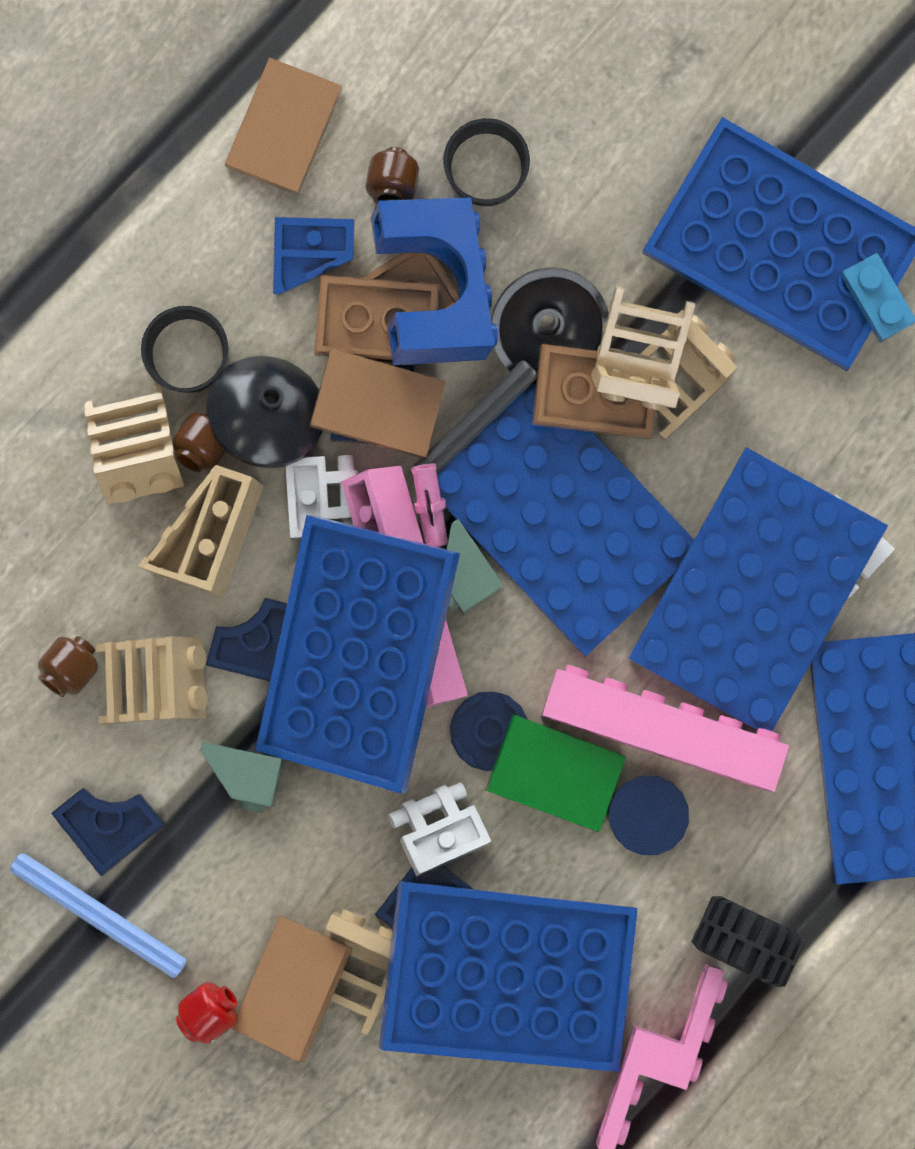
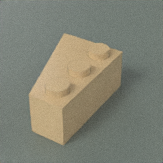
M215 465L184 505L186 508L171 527L168 526L161 535L163 537L148 557L145 556L137 567L150 574L224 598L264 486L251 476Z

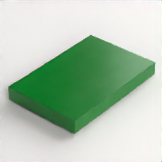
M512 714L485 791L600 832L626 756Z

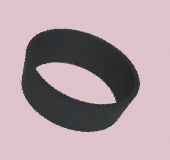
M482 118L467 122L452 134L444 150L443 165L448 181L460 197H471L472 204L494 206L510 199L523 185L529 172L530 154L524 138L514 127L501 120ZM479 134H493L506 139L514 146L521 161V176L517 186L512 191L498 198L480 199L464 193L457 187L451 172L452 159L457 148L470 137Z
M177 306L161 312L150 322L142 338L141 357L147 372L158 384L173 391L193 393L211 386L216 377L224 370L228 357V340L220 322L209 312L194 306ZM185 319L201 321L210 326L219 336L223 347L222 363L217 372L203 384L190 388L174 387L160 377L154 366L153 346L156 338L165 327L173 322Z

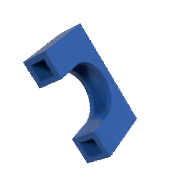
M471 197L378 201L371 216L376 254L425 253L434 256L450 268L456 278L459 290L458 301L448 308L435 311L395 313L387 328L393 365L486 360L494 346L498 343L497 324H492L489 309L492 306V291L490 285H485L483 272L486 269V254L483 248H479L477 236L480 232V217L478 212H473Z

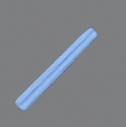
M20 854L12 863L11 873L170 977L176 978L185 967L187 961L184 957L28 855Z

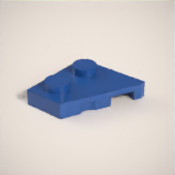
M275 217L273 294L285 293L353 261L355 220Z

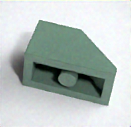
M458 519L453 522L447 550L458 552L460 556L448 607L452 612L458 608L464 616L501 591L504 585L460 520Z
M202 742L201 752L232 799L241 800L239 808L263 813L264 806H275L284 759Z

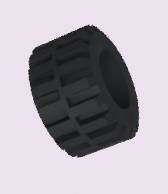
M712 896L691 942L698 950L733 968L775 987H786L806 940L800 933L722 896Z

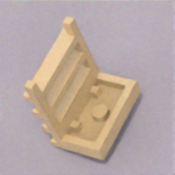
M616 286L613 299L610 301L607 322L604 324L601 345L598 347L595 368H593L591 374L595 388L598 392H601L602 397L612 401L623 402L626 397L640 400L642 406L654 410H663L664 406L676 408L680 392L674 381L695 303L686 301L683 315L622 302L625 289L624 287ZM618 313L679 326L677 337L674 338L615 325ZM612 336L673 349L671 359L668 361L609 348Z
M681 310L678 314L683 315L684 311ZM694 314L692 315L678 367L703 393L693 401L675 382L680 392L678 401L686 409L678 417L666 406H664L663 410H655L669 424L659 434L664 441L693 415L700 406L710 399L719 388L728 382L738 368L734 363L736 357L731 350L721 342L716 345L706 335L708 332L706 325ZM669 324L668 328L661 335L676 338L679 326ZM650 344L641 355L651 356L660 348L671 359L673 349Z
M161 385L154 386L155 394L94 408L92 401L84 402V412L88 423L87 431L91 442L90 450L94 461V474L107 505L117 502H128L133 498L154 493H166L172 489L185 486L183 473L174 452L165 397ZM158 409L157 413L148 414L97 427L98 423L107 422ZM161 428L162 430L160 432L151 433L100 446V442L109 441Z
M170 636L157 639L149 638L145 640L96 644V652H105L107 715L99 716V724L165 719H206L208 695L205 689L204 666L206 664V653L203 648V639ZM145 648L147 712L143 713L141 649ZM122 650H125L127 714H123Z
M343 909L340 914L334 911L326 925L324 935L352 947L351 956L387 972L381 986L345 969L342 972L340 978L377 994L371 1008L334 992L331 998L332 1002L366 1016L367 1019L361 1033L368 1035L385 998L393 930L380 926L379 931L364 925L366 918L354 912Z

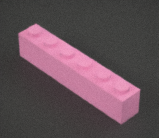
M401 465L369 469L341 481L354 526L423 543ZM446 619L426 708L439 706L468 696Z
M566 665L565 671L556 670L541 717L768 792H775L789 745L780 742V734L758 728L757 733L754 734L741 729L743 722L722 715L719 716L717 722L703 717L704 709L686 703H681L680 709L664 704L666 697L650 691L643 690L642 695L638 696L626 692L628 685L623 682L605 677L602 684L588 679L590 672L571 665Z

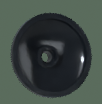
M547 267L527 272L511 282L495 304L491 322L492 324H497L498 343L494 346V349L502 364L509 371L514 369L521 361H525L536 372H538L539 353L542 344L598 351L604 333V324L607 322L609 314L608 308L597 288L588 279L574 271L564 268ZM544 315L553 316V321L548 326L540 325V319Z
M253 356L238 360L222 370L210 388L206 403V415L215 440L227 453L246 464L262 468H278L293 464L311 452L323 430L309 427L319 392L317 385L307 373L286 360L271 356ZM272 396L276 399L277 403H268L264 397Z

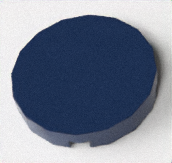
M494 691L479 692L465 699L454 712L450 725L451 743L458 757L470 767L483 771H492L512 714L528 719L521 705L510 696Z
M638 776L625 782L614 793L609 806V825L615 838L627 850L640 855H659L673 849L684 837L689 824V807L683 793L671 781L659 776Z

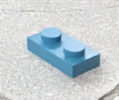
M878 253L841 273V278L879 343L915 324V316Z

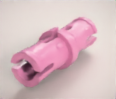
M436 464L418 465L412 467L411 472L414 478L417 497L414 509L415 513L420 515L424 544L435 547L448 544L449 539L446 533L443 509L446 508V501L440 496L436 473L437 467ZM427 490L429 491V497H430V503H431V511H432V515H433V521L431 520V514H430V508H429L430 506H429V500H428V496H427Z

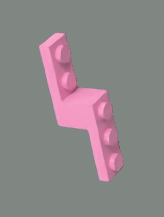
M704 964L680 1041L633 1025L620 1065V1071L618 1072L596 1139L598 1149H615L617 1144L624 1145L630 1128V1121L625 1120L629 1105H637L643 1087V1082L638 1081L639 1074L687 1090L689 1081H697L703 1061L702 1058L697 1057L702 1041L709 1042L715 1025V1019L710 1018L714 1003L721 1004L727 989L728 980L722 979L725 971L709 964Z

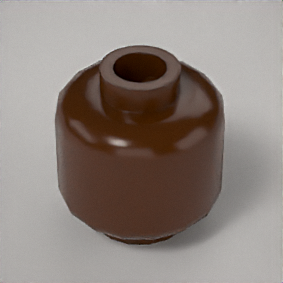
M389 147L384 151H379L371 157L365 185L368 195L376 204L378 201L413 200L417 190L420 171L418 162L407 151L399 147Z
M202 413L188 415L172 440L178 462L194 472H201L202 469H213L226 452L215 440L207 415Z
M76 636L74 640L59 637L38 662V669L41 673L38 677L45 687L60 697H64L66 694L77 695L98 670V663L93 656L96 651L95 648L79 636Z

